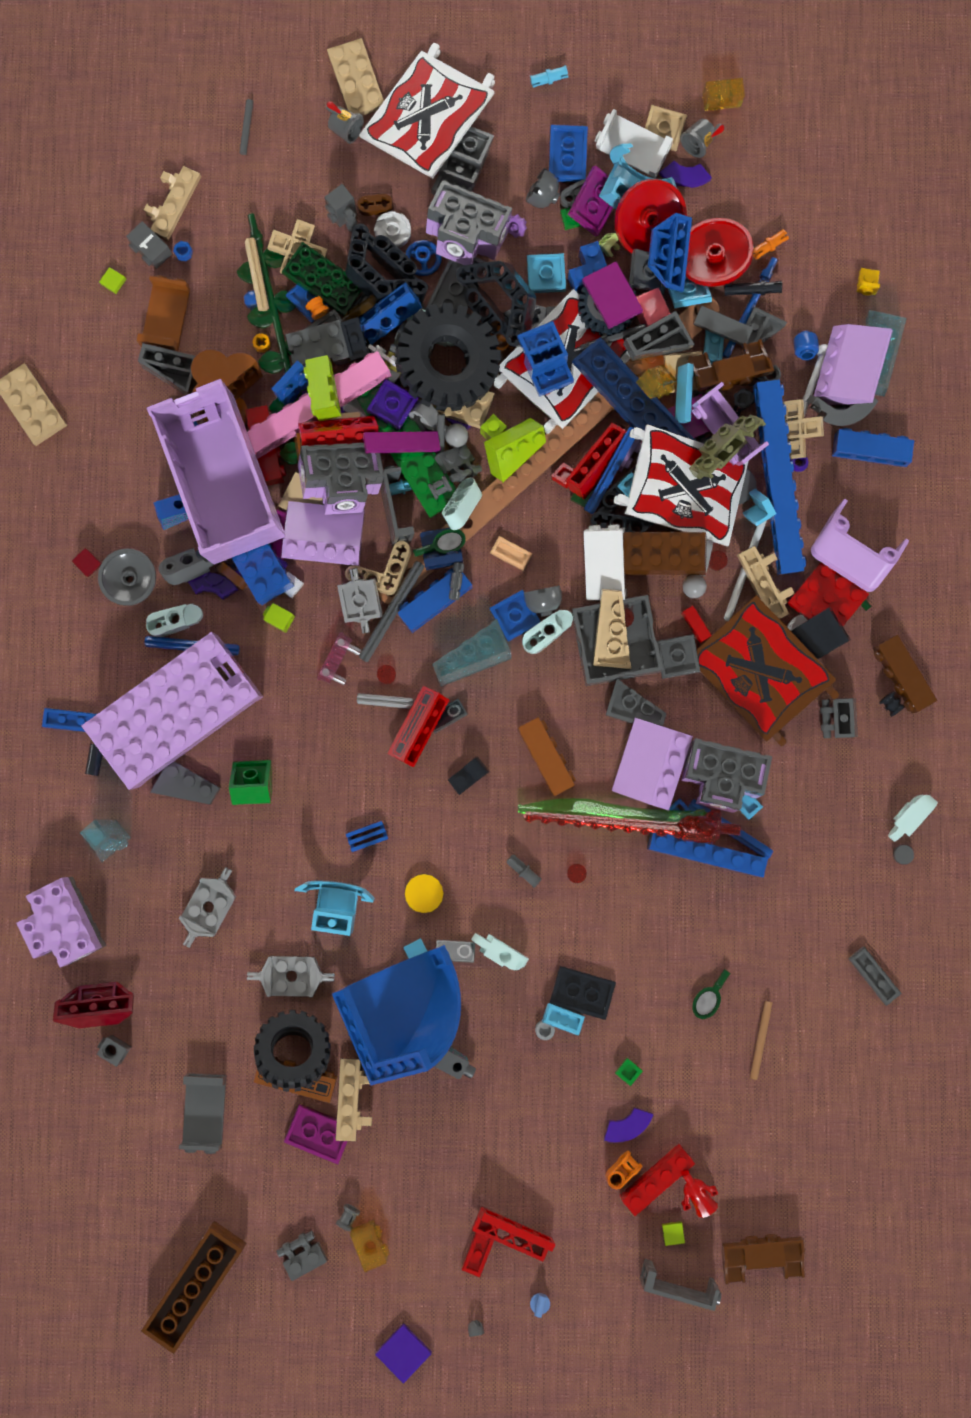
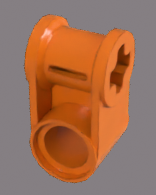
M628 1150L607 1170L605 1179L612 1189H620L641 1170L642 1164L637 1163ZM619 1174L620 1179L618 1182L613 1183L610 1181L612 1175Z

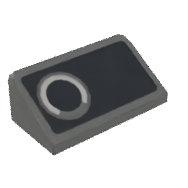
M459 699L446 706L433 730L434 734L468 715Z
M437 940L436 948L445 945L452 962L474 963L475 942Z

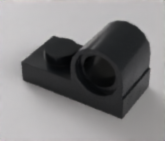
M359 317L340 323L350 361L364 358L367 354L372 353V350L368 348L370 343L364 335Z
M477 756L450 777L448 781L460 795L488 774L489 770Z

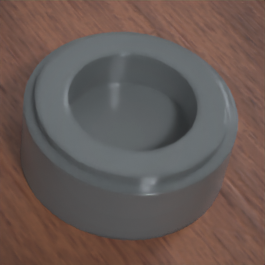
M899 845L893 851V858L899 864H909L914 859V851L907 845Z

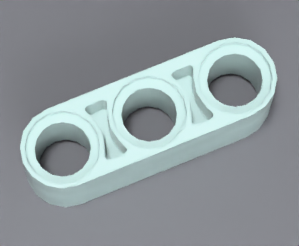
M466 478L459 484L442 511L443 517L452 530H457L464 526L482 497V492L473 478Z

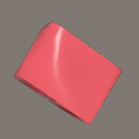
M659 288L636 296L643 309L642 313L636 315L641 325L645 324L648 327L671 314Z

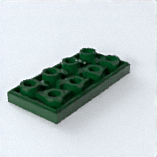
M304 242L301 243L282 270L284 276L313 296H321L323 303L333 310L335 309L342 316H345L362 292L346 276L343 269Z

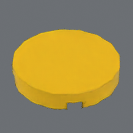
M427 874L417 875L412 878L405 890L406 902L410 908L421 913L432 912L438 908L444 894L439 880Z

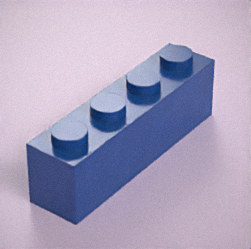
M841 428L834 435L832 456L907 467L912 462L914 440H910L906 436H898L896 438L890 437L886 433L876 435L871 434L870 431L855 432L850 428Z
M453 568L449 569L444 574L445 577L440 581L438 579L433 581L427 591H420L414 596L415 600L410 604L406 602L399 608L398 616L411 633H414L456 601L449 599L452 573H454ZM463 572L461 590H459L460 597L472 589L471 582Z

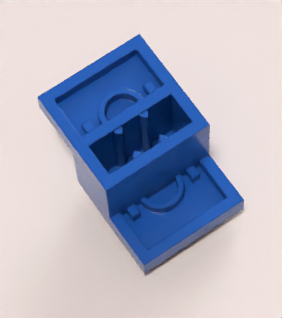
M553 321L517 336L525 354V367L539 397L574 383V378L567 365L568 353Z

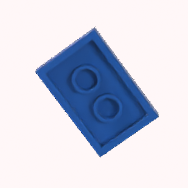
M551 125L549 171L557 177L559 182L577 183L586 179L588 126Z

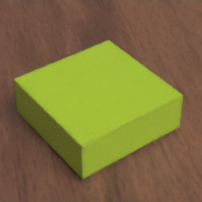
M109 267L99 283L117 294L126 278Z
M681 1221L662 1224L665 1246L685 1243Z

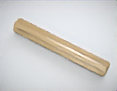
M247 238L245 247L258 310L267 311L269 305L256 240L254 238Z

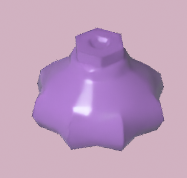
M518 214L511 216L508 233L512 234L514 238L518 236L523 237L527 229L526 220Z

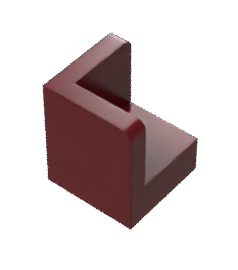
M86 548L72 560L87 577L91 576L102 564Z

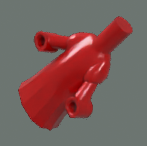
M688 1170L684 1171L682 1176L686 1184L683 1189L684 1200L681 1202L683 1210L687 1211L691 1208L690 1198L698 1217L710 1216L718 1208V1203L712 1198L718 1195L716 1186H708L700 1179H693Z

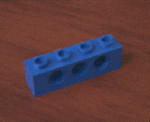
M406 282L359 317L364 335L371 345L381 337H385L392 329L400 326L403 321L422 308L419 298Z

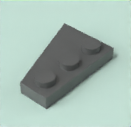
M616 679L606 716L632 724L634 719L638 718L663 726L667 713L640 696L633 689H630L622 681Z
M174 761L164 768L150 793L211 805L220 787Z

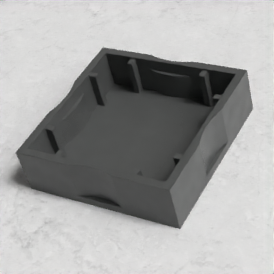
M648 595L623 600L631 669L593 666L600 604L572 609L571 614L573 616V625L585 686L616 681V679L623 680L660 673L663 670L658 643L653 632V617Z

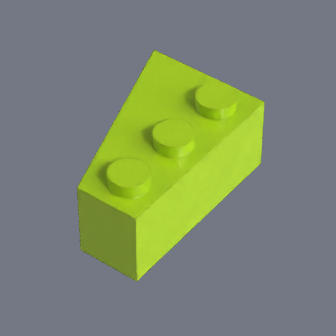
M325 355L305 360L306 367H303L305 378L308 379L309 385L307 390L311 398L313 416L316 415L319 421L342 417L329 356Z
M529 418L485 441L484 445L491 474L504 482L546 443L543 425Z

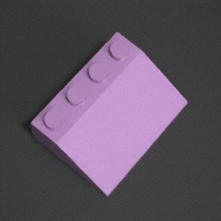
M851 324L833 326L814 396L830 406L873 403L893 330Z
M289 501L284 529L286 537L283 538L281 558L359 566L365 509H363L362 513L325 515L324 505Z
M635 718L612 791L669 810L693 736Z

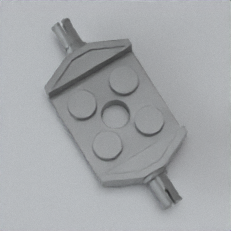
M225 867L218 879L201 878L199 880L198 887L183 914L179 917L182 924L189 931L183 943L184 946L190 948L195 937H214L236 898L234 891L227 884V879L232 872L231 869ZM208 901L214 905V909L210 913L204 909V905Z
M269 956L262 971L247 972V980L261 981L267 997H313L320 982L335 981V978H329L335 977V973L321 972L315 957ZM292 970L297 973L295 981L288 980V971Z

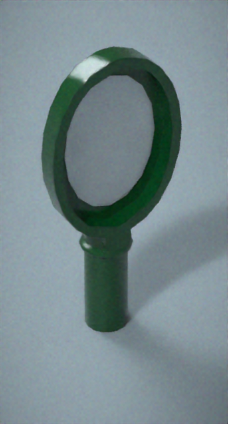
M446 529L435 536L433 544L414 549L413 552L415 557L429 552L432 553V551H437L440 554L459 551L465 545L466 537L459 529Z
M724 969L712 987L703 988L695 996L692 1010L697 1018L707 1019L716 1013L721 1003L719 990L731 974Z

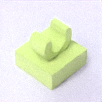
M607 233L599 241L600 248L607 257L613 256L611 247L614 250L620 249V246L616 243L618 241L616 233Z

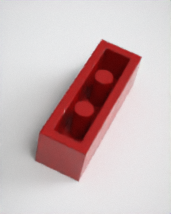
M694 606L681 613L699 643L712 636Z

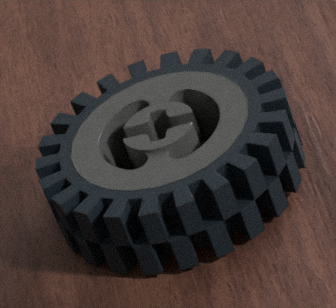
M583 286L579 295L578 314L581 316L580 320L582 323H585L587 329L591 328V332L594 334L596 331L599 332V336H603V333H607V336H610L611 333L616 334L620 330L625 331L626 327L631 325L634 317L608 329L601 314L596 310L586 287Z

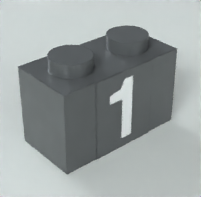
M143 221L126 236L130 242L128 246L133 252H139L142 255V260L148 266L152 265L157 269L172 255L169 247Z

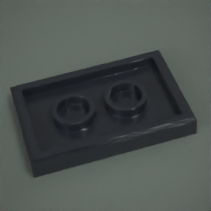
M559 966L549 1003L606 1020L616 982Z

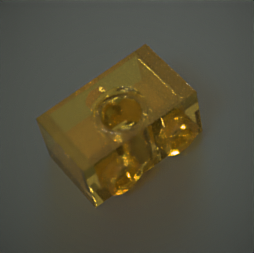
M743 78L706 82L702 93L704 110L741 107L745 97Z
M664 365L649 368L636 383L650 399L656 397L661 398L664 394L666 396L675 389L674 385L677 383V380Z
M371 1220L353 1228L350 1236L364 1273L386 1264L390 1253L387 1244L382 1243L380 1226L375 1225L374 1220ZM372 1241L376 1244V1247L369 1249L366 1243Z

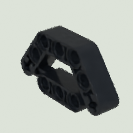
M356 224L353 227L345 268L346 276L368 297L374 294L378 299L375 304L405 282L417 295L422 304L426 297L428 285L425 281L415 276L417 271L416 264L388 237L384 235L373 237L366 225ZM367 249L371 252L372 257L396 280H386L365 260Z
M492 261L459 267L456 277L467 289L465 301L471 310L482 316L480 321L483 324L486 321L492 328L491 334L503 335L510 346L521 347L516 337L531 330L536 306V296L513 266L507 262ZM503 266V267H504V272H503V274L501 275V274H500V269H501V267ZM486 269V276L483 277V271ZM513 281H515L514 289L511 287ZM497 282L512 300L509 321L478 284ZM478 294V300L475 302V295ZM526 295L527 301L524 304L523 297ZM487 308H489V314H488V316H486V309H487ZM522 314V315H523V321L520 323V322H519V317H520V315ZM498 322H500V324H501V327H500L499 330H497V324H498Z
M636 467L632 468L603 495L601 501L602 508L592 515L590 526L597 525L596 521L600 519V528H606L607 521L609 520V525L619 522L622 528H625V532H633L631 527L634 525L638 526L641 532H647L656 524L637 517L632 518L611 514L620 505L614 504L610 506L605 502L607 498L614 500V497L619 494L625 495L617 486L631 472L634 474Z

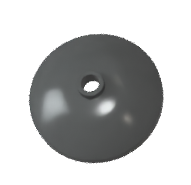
M120 549L108 555L102 562L98 572V583L102 593L110 601L123 606H131L144 601L152 593L156 583V571L152 561L142 552L135 549ZM133 577V581L129 583L128 578Z

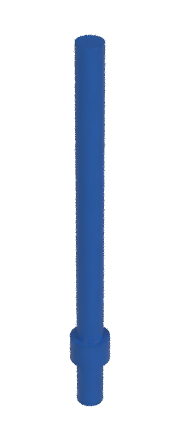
M771 257L766 269H763L760 274L759 282L761 280H765V282L770 281L773 275L772 271L778 261L776 258ZM761 294L752 295L739 322L747 323ZM729 340L722 355L724 358L728 359L736 343Z

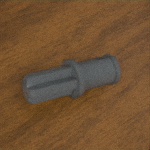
M511 855L508 858L507 864L519 874V877L522 876L531 884L533 888L542 880L541 877L529 868V865H525L515 855Z

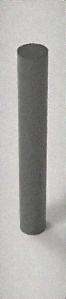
M247 99L245 105L239 151L241 155H247L254 102L251 99Z
M437 414V431L440 443V451L437 454L444 452L445 414Z

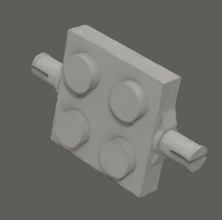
M357 568L350 569L352 581L337 585L345 623L360 622L362 633H369L368 621L372 618L383 616L376 579H359Z

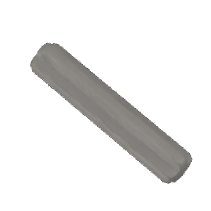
M361 693L357 695V703L364 705L411 709L414 703L412 698Z

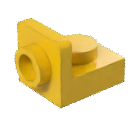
M861 268L856 292L862 293L865 296L875 295L880 288V284H878L880 271Z

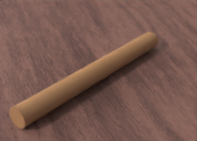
M770 1001L764 1002L750 1079L758 1080L773 1003Z

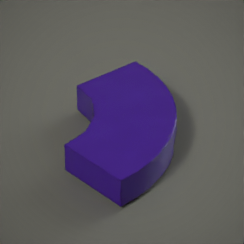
M675 161L659 173L663 179L672 177L677 187L695 188L708 183L712 179L701 164L694 167H684Z
M207 572L188 581L195 594L212 592L217 594L222 600L238 591V588L228 578L216 573Z
M634 1107L631 1114L625 1119L618 1121L609 1120L604 1141L625 1142L637 1137L650 1124L653 1113Z

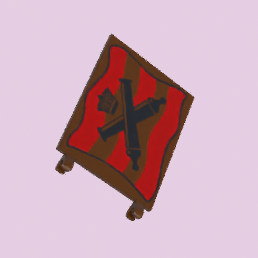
M757 595L697 649L700 671L766 742L773 737L780 746H784L786 739L778 731L823 691H826L834 700L839 697V693L831 686L836 681L835 677Z

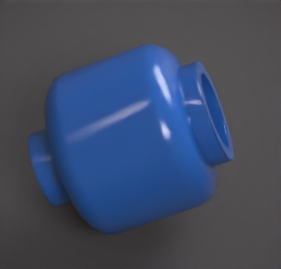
M806 330L795 336L793 340L795 355L802 360L814 358L819 352L817 335Z

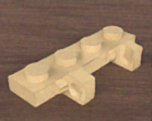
M185 166L182 167L179 174L174 173L172 175L163 171L160 178L163 183H169L170 193L163 206L159 205L158 209L155 206L150 207L148 203L144 208L146 215L152 217L151 221L154 222L151 230L165 240H169L201 179L200 173Z
M756 546L739 553L737 557L756 595L779 619L788 615L789 612L785 606L787 603L786 598L795 593L792 587L781 592L779 588H776L767 566L771 562L778 560L775 553L764 557L763 553L759 554Z
M341 1059L336 1141H356V1131L361 1130V1126H372V1117L360 1116V1111H358L359 1089H362V1084H370L367 1076H364L365 1071H360V1059Z

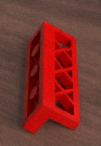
M374 416L303 422L298 423V429L301 437V446L364 443V432H378V424Z
M481 1207L471 1228L476 1233L542 1262L548 1250L553 1252L556 1245L552 1237L484 1207ZM481 1221L492 1225V1227L485 1230L478 1226ZM496 1229H502L510 1235L501 1238L497 1235ZM514 1237H520L526 1240L527 1243L517 1245L515 1244ZM536 1244L542 1247L541 1254L533 1252L531 1245Z

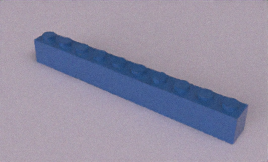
M780 379L757 382L753 386L756 414L766 424L765 426L760 425L758 427L760 444L766 441L769 444L761 450L767 498H769L776 512V515L770 518L774 553L778 559L775 561L777 575L801 572L806 567L805 556H802L801 550L804 543L803 538L799 534V529H801L800 518H797L799 504L794 495V491H796V482L792 479L794 465L793 461H790L791 443L787 440L789 426L788 423H785L784 416L787 410L786 405L782 401L784 387L782 384L780 385Z

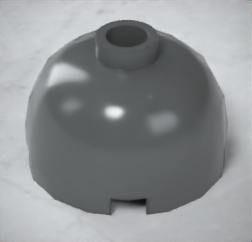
M543 168L537 176L535 184H532L527 194L526 202L536 208L548 207L551 202L555 204L560 196L558 193L559 181L557 177L549 170Z
M560 586L524 592V601L528 609L533 613H541V617L552 615V610L557 609L561 605L562 590Z

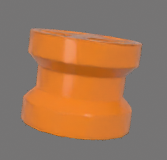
M321 296L313 298L305 306L312 313L311 317L313 320L320 319L329 311V308L323 304Z

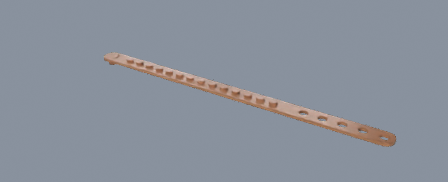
M712 298V302L691 305L679 315L691 339L703 330L693 325L697 317L694 308L697 314L701 306L719 313V305L714 298ZM663 355L633 361L630 359L626 365L644 383L664 365ZM599 392L563 429L556 425L549 434H546V443L504 482L496 479L482 491L480 501L469 516V519L473 522L472 527L469 529L461 527L459 529L465 534L466 542L614 410ZM448 523L444 525L441 529L449 528ZM414 553L410 556L405 571L411 569L415 561L422 563L424 569L411 591L436 570H426L423 555L415 557ZM401 565L398 568H396L393 571V573L399 572L401 569ZM389 575L391 577V581L389 584H385V586H394L392 584L393 578L397 579L398 577H393ZM403 575V578H402V580H401L400 586L402 585V583H403V581H404V579H405L404 575ZM378 592L380 599L390 605L394 597H388L386 594Z

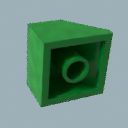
M271 760L232 763L229 782L232 805L271 803Z

